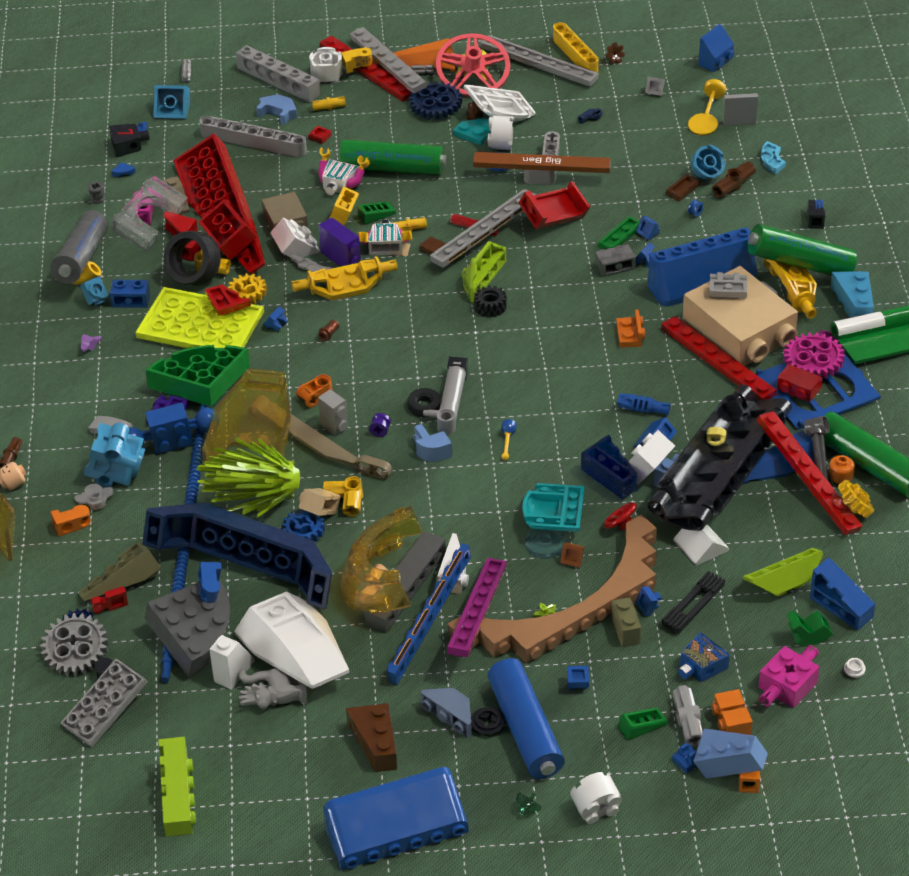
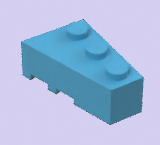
M832 272L830 289L832 292L835 291L838 301L844 305V310L849 318L873 313L874 305L869 272Z

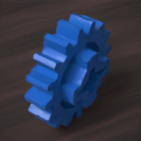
M295 510V514L288 513V518H283V523L281 524L282 530L318 542V537H323V532L325 531L323 517L320 518L319 515L306 512L305 510H302V512Z

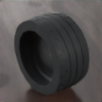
M180 232L168 241L164 250L163 258L167 273L175 281L186 285H199L210 281L218 272L221 263L219 246L211 236L202 232ZM192 240L199 244L203 254L202 266L193 276L185 271L182 264L183 250Z

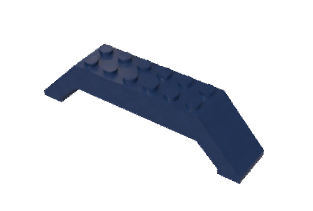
M207 503L155 507L146 510L142 545L159 551L166 548L180 547L197 549L298 585L307 598V604L324 610L327 608L332 571L313 540Z

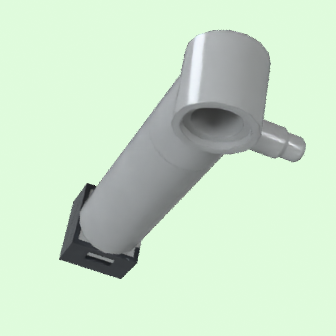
M449 356L448 372L440 409L423 411L424 416L437 418L438 432L444 431L446 435L452 434L456 430V419L463 385L468 374V358Z

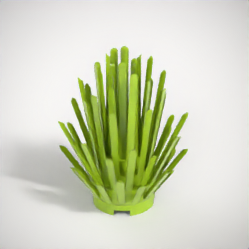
M235 438V440L267 460L240 448H237V452L214 447L216 451L226 453V455L209 456L211 461H205L204 465L197 467V471L213 472L206 473L205 477L214 479L197 480L198 483L204 484L202 486L204 489L201 491H239L215 494L216 497L223 498H215L211 502L261 497L227 510L232 512L243 508L242 515L257 509V511L262 510L257 514V517L261 516L281 501L294 498L295 488L299 489L300 472L299 469H295V462L287 461L272 445L270 448L259 438L258 442L269 452L253 441H250L251 445L239 438Z

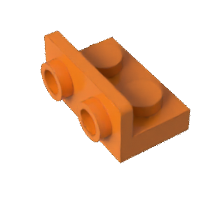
M639 309L635 310L634 317L616 318L620 348L642 347V339H645V328H641L643 327V316L639 315Z

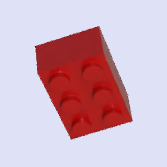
M225 199L198 221L207 234L215 240L219 249L230 260L257 238Z

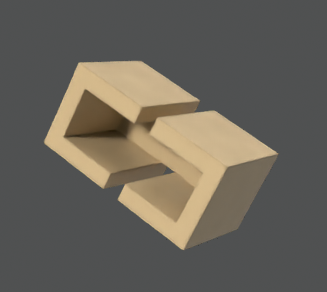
M321 488L304 489L299 497V508L319 516L336 514L341 495Z

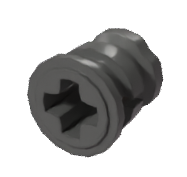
M93 181L87 186L90 201L94 204L103 203L106 199L103 182Z

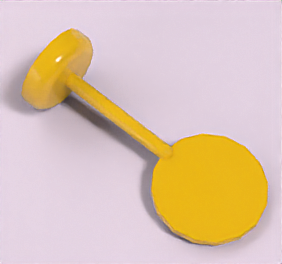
M710 79L705 82L703 90L710 98L705 113L696 114L688 121V128L692 133L709 135L716 131L718 121L713 115L709 114L713 99H720L726 93V86L720 80Z

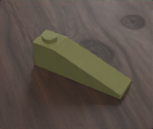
M137 541L118 556L120 560L116 564L108 565L105 568L102 577H95L78 594L86 601L101 596L104 592L122 586L127 587L144 581L147 578H153L161 567L150 551L140 541Z

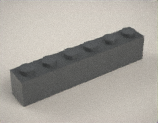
M425 531L419 538H416L413 547L405 553L401 563L395 566L394 572L390 577L386 578L380 591H376L370 604L365 606L363 610L365 625L384 633L389 631L445 555L446 542L444 538Z

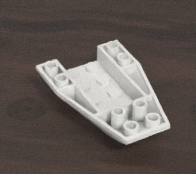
M284 592L249 607L234 633L255 656L311 689L349 673V668L326 619L312 605L307 604V600Z

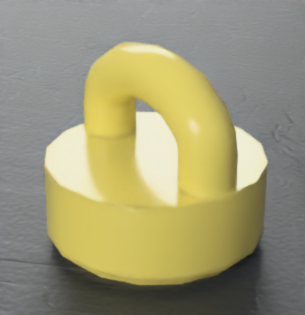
M710 427L707 429V443L709 445L720 446L725 442V429L720 427Z

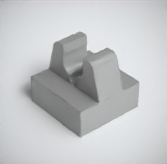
M648 76L645 93L661 96L665 79Z

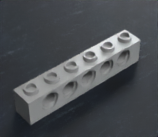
M247 45L236 52L237 69L309 103L320 96L318 78Z

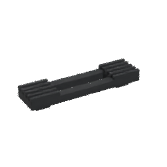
M708 570L681 602L664 616L662 625L679 634L725 585V579H721L722 577L720 576L718 578V575L714 576L713 572L710 574ZM701 591L706 593L687 614H683L682 611Z

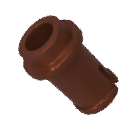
M330 320L325 327L319 329V338L323 341L330 340L332 334L339 329V323L336 320Z

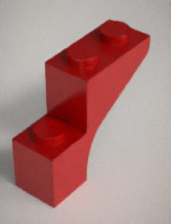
M165 211V229L172 236L185 231L198 232L196 219ZM192 240L186 245L182 253V259L195 261V254L201 251L196 241Z

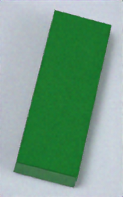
M628 216L598 242V247L605 250L618 245L622 246L637 233L636 229L640 221Z

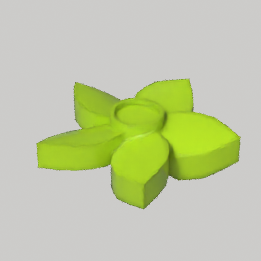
M540 603V610L536 611L533 615L535 617H542L556 613V605L550 604L547 607L545 604Z

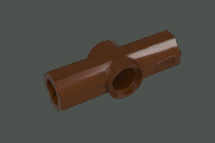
M747 161L737 168L728 169L726 176L712 186L714 195L721 198L730 191L739 190L741 183L755 174L756 168L753 166V163Z

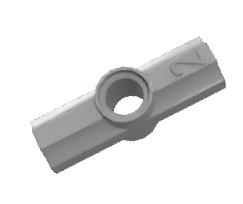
M686 685L678 686V688L673 690L677 724L682 728L685 742L692 747H697L703 733L700 709L698 705H695L691 688H688Z

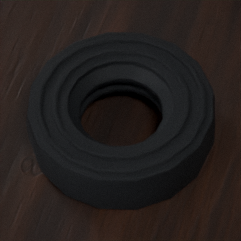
M416 389L408 397V408L416 416L428 417L423 415L424 410L440 409L441 396L434 389ZM427 399L431 401V404L419 405L417 402Z

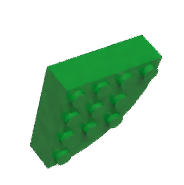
M214 345L191 347L171 354L172 357L165 360L163 358L159 359L145 371L148 388L212 407L250 367L248 348L225 345V348H215Z

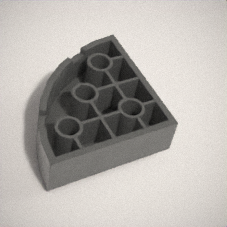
M220 579L218 599L213 603H208L201 599L199 582L147 602L144 619L188 677L209 664L211 660L210 648L221 635H226L230 616V604L226 589Z

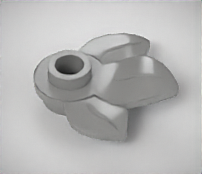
M90 484L85 487V493L76 495L74 498L77 503L88 504L91 509H101L106 505V498L113 494V488L107 487L102 489L99 484Z

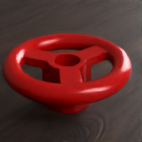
M627 503L614 511L604 521V528L610 529L618 526L621 531L625 530L626 523L632 520L631 515L637 508L636 503Z

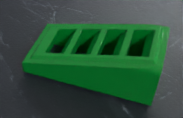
M388 201L357 206L358 216L365 224L396 214V210Z
M656 707L621 714L618 728L628 740L665 726L668 721L659 708Z

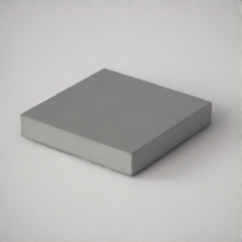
M758 93L724 95L723 126L756 124Z

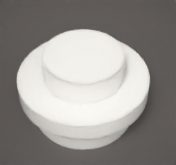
M851 658L844 665V672L852 678H859L865 673L866 668L861 659Z

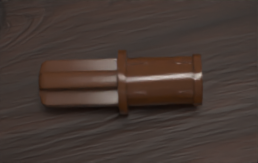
M14 437L8 448L3 450L0 468L17 459V452L22 444L21 439Z

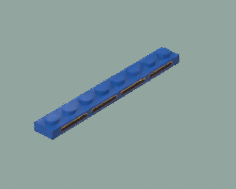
M462 543L459 549L454 551L451 563L444 568L441 580L437 581L434 586L433 594L426 599L422 613H418L415 625L412 629L408 630L404 644L399 646L394 661L389 663L387 673L390 683L398 685L461 576L471 558L469 545Z

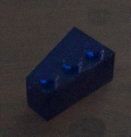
M608 434L581 453V470L623 500L636 490L637 473L626 457L624 458L621 455L620 449L613 444L612 438Z

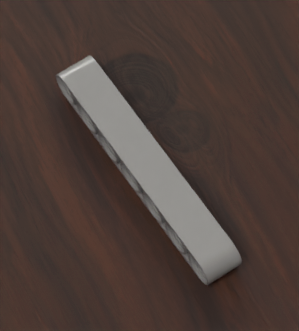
M203 116L199 120L201 136L204 138H208L215 133L221 141L293 157H303L307 154L306 138L299 134L212 116Z

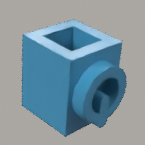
M100 276L80 285L88 305L94 303L97 306L105 302L104 298L109 296Z

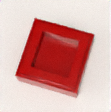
M317 126L308 134L310 140L321 144L332 136L331 130Z

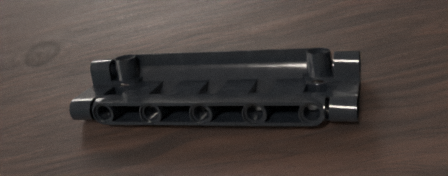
M739 385L733 394L726 396L659 480L657 483L658 490L647 504L649 511L659 519L675 527L691 531L703 530L713 515H719L773 443L756 421L758 416L774 411L785 425V418L792 409L791 403L784 398L756 400L749 386ZM720 427L725 429V442L720 446L709 445L707 443L708 428Z

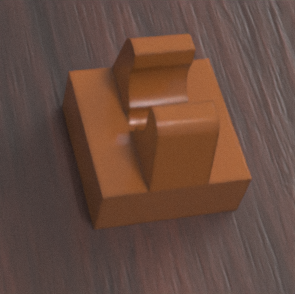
M565 542L560 563L581 567L584 546Z

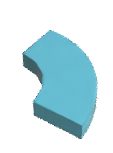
M767 141L761 150V161L766 169L776 175L786 166V162L779 156L781 147Z

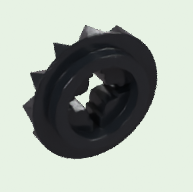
M493 707L480 708L471 717V726L474 732H480L481 736L489 734L491 737L493 733L499 734L505 725L503 713ZM491 718V723L485 726L484 722H487Z

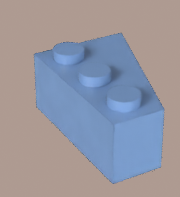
M704 729L693 762L707 779L763 770L768 753L756 736Z

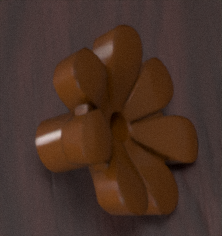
M615 42L607 47L608 52L605 54V57L610 58V63L614 64L615 61L617 63L622 62L620 57L625 56V53L621 52L624 49L623 45L618 46Z
M474 100L472 103H468L470 110L466 112V115H468L467 120H475L477 115L483 116L484 112L479 109Z

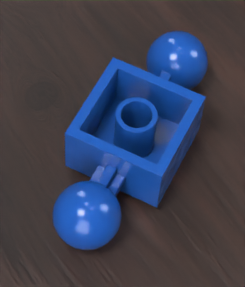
M182 402L145 412L149 430L141 431L136 427H129V434L144 438L142 446L145 441L152 440L155 452L159 454L193 445L190 430L198 428L203 432H211L217 428L219 416L215 410L203 408L197 412L195 418L188 419Z

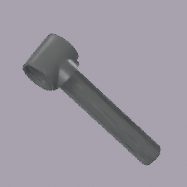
M820 416L805 420L804 426L807 435L813 441L814 464L828 480L824 437L829 432L830 426L827 417Z

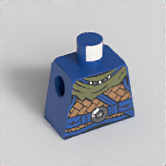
M700 632L681 652V667L678 669V674L683 679H687L692 675L703 682L729 668L730 654Z

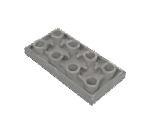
M116 658L60 724L90 747H93L148 681Z

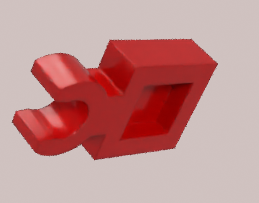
M124 586L104 592V597H94L91 599L95 614L102 612L105 608H108V611H112L128 605Z

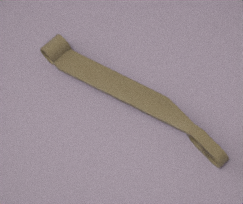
M257 396L248 409V415L252 419L259 421L262 418H266L324 458L352 466L362 474L383 480L387 479L392 472V466L387 461L367 455L354 456L277 404L271 403L264 396Z

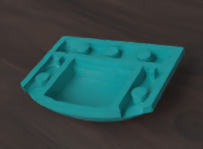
M537 483L535 491L529 490L523 500L522 512L527 525L531 529L580 532L585 486Z

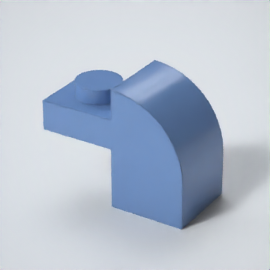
M422 424L415 426L413 439L416 444V455L425 461L436 462L452 457V443L444 431L429 436Z

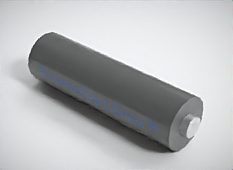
M89 210L79 217L50 265L51 273L57 281L71 284L80 278L108 230V221L103 214L95 210Z

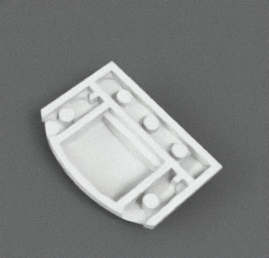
M464 85V89L477 106L490 117H493V115L514 117V122L535 116L536 112L519 91Z

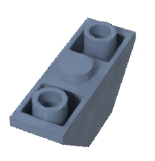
M454 688L424 689L420 692L421 706L425 711L437 716L441 722L447 723L459 734H463L468 738L472 736L470 701L468 697Z

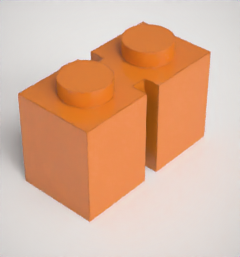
M739 689L714 694V703L711 704L712 713L718 718L719 731L751 735L753 721L747 707H744L745 702Z

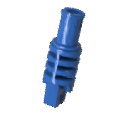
M620 393L617 406L631 411L646 412V414L654 412L669 415L671 403L654 401L652 397L647 398V396L642 397L636 394Z

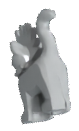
M277 668L270 671H259L252 675H247L246 669H241L239 672V678L242 682L253 684L251 687L245 686V691H240V695H242L239 696L241 706L253 704L261 709H266L270 705L275 706L276 704H285L292 701H300L302 704H307L306 685ZM265 680L269 683V687L265 688L262 682L258 686L255 682Z

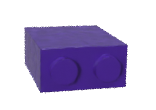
M332 217L318 225L320 252L340 267L356 264L361 261L358 235Z

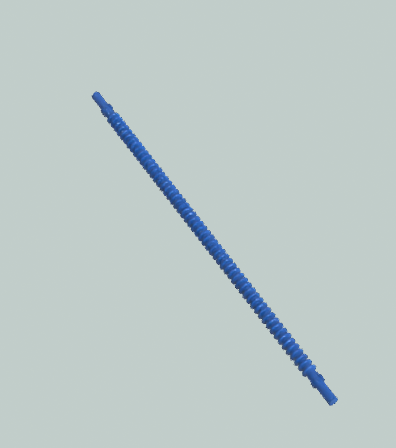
M201 404L200 410L203 408H208V406ZM198 428L195 429L185 504L197 503L199 490L197 480H200L201 471H197V467L202 465L207 433ZM180 547L177 550L172 593L185 588L190 547ZM164 645L161 681L167 683L169 682L171 667H173V656Z

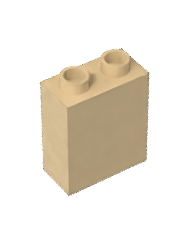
M739 266L725 274L734 275V273H740V275H747V298L710 297L709 281L684 294L682 321L743 366H746L751 362L758 363L762 361L768 353L780 347L785 348V345L789 344V340L794 341V336L798 335L796 330L798 311Z

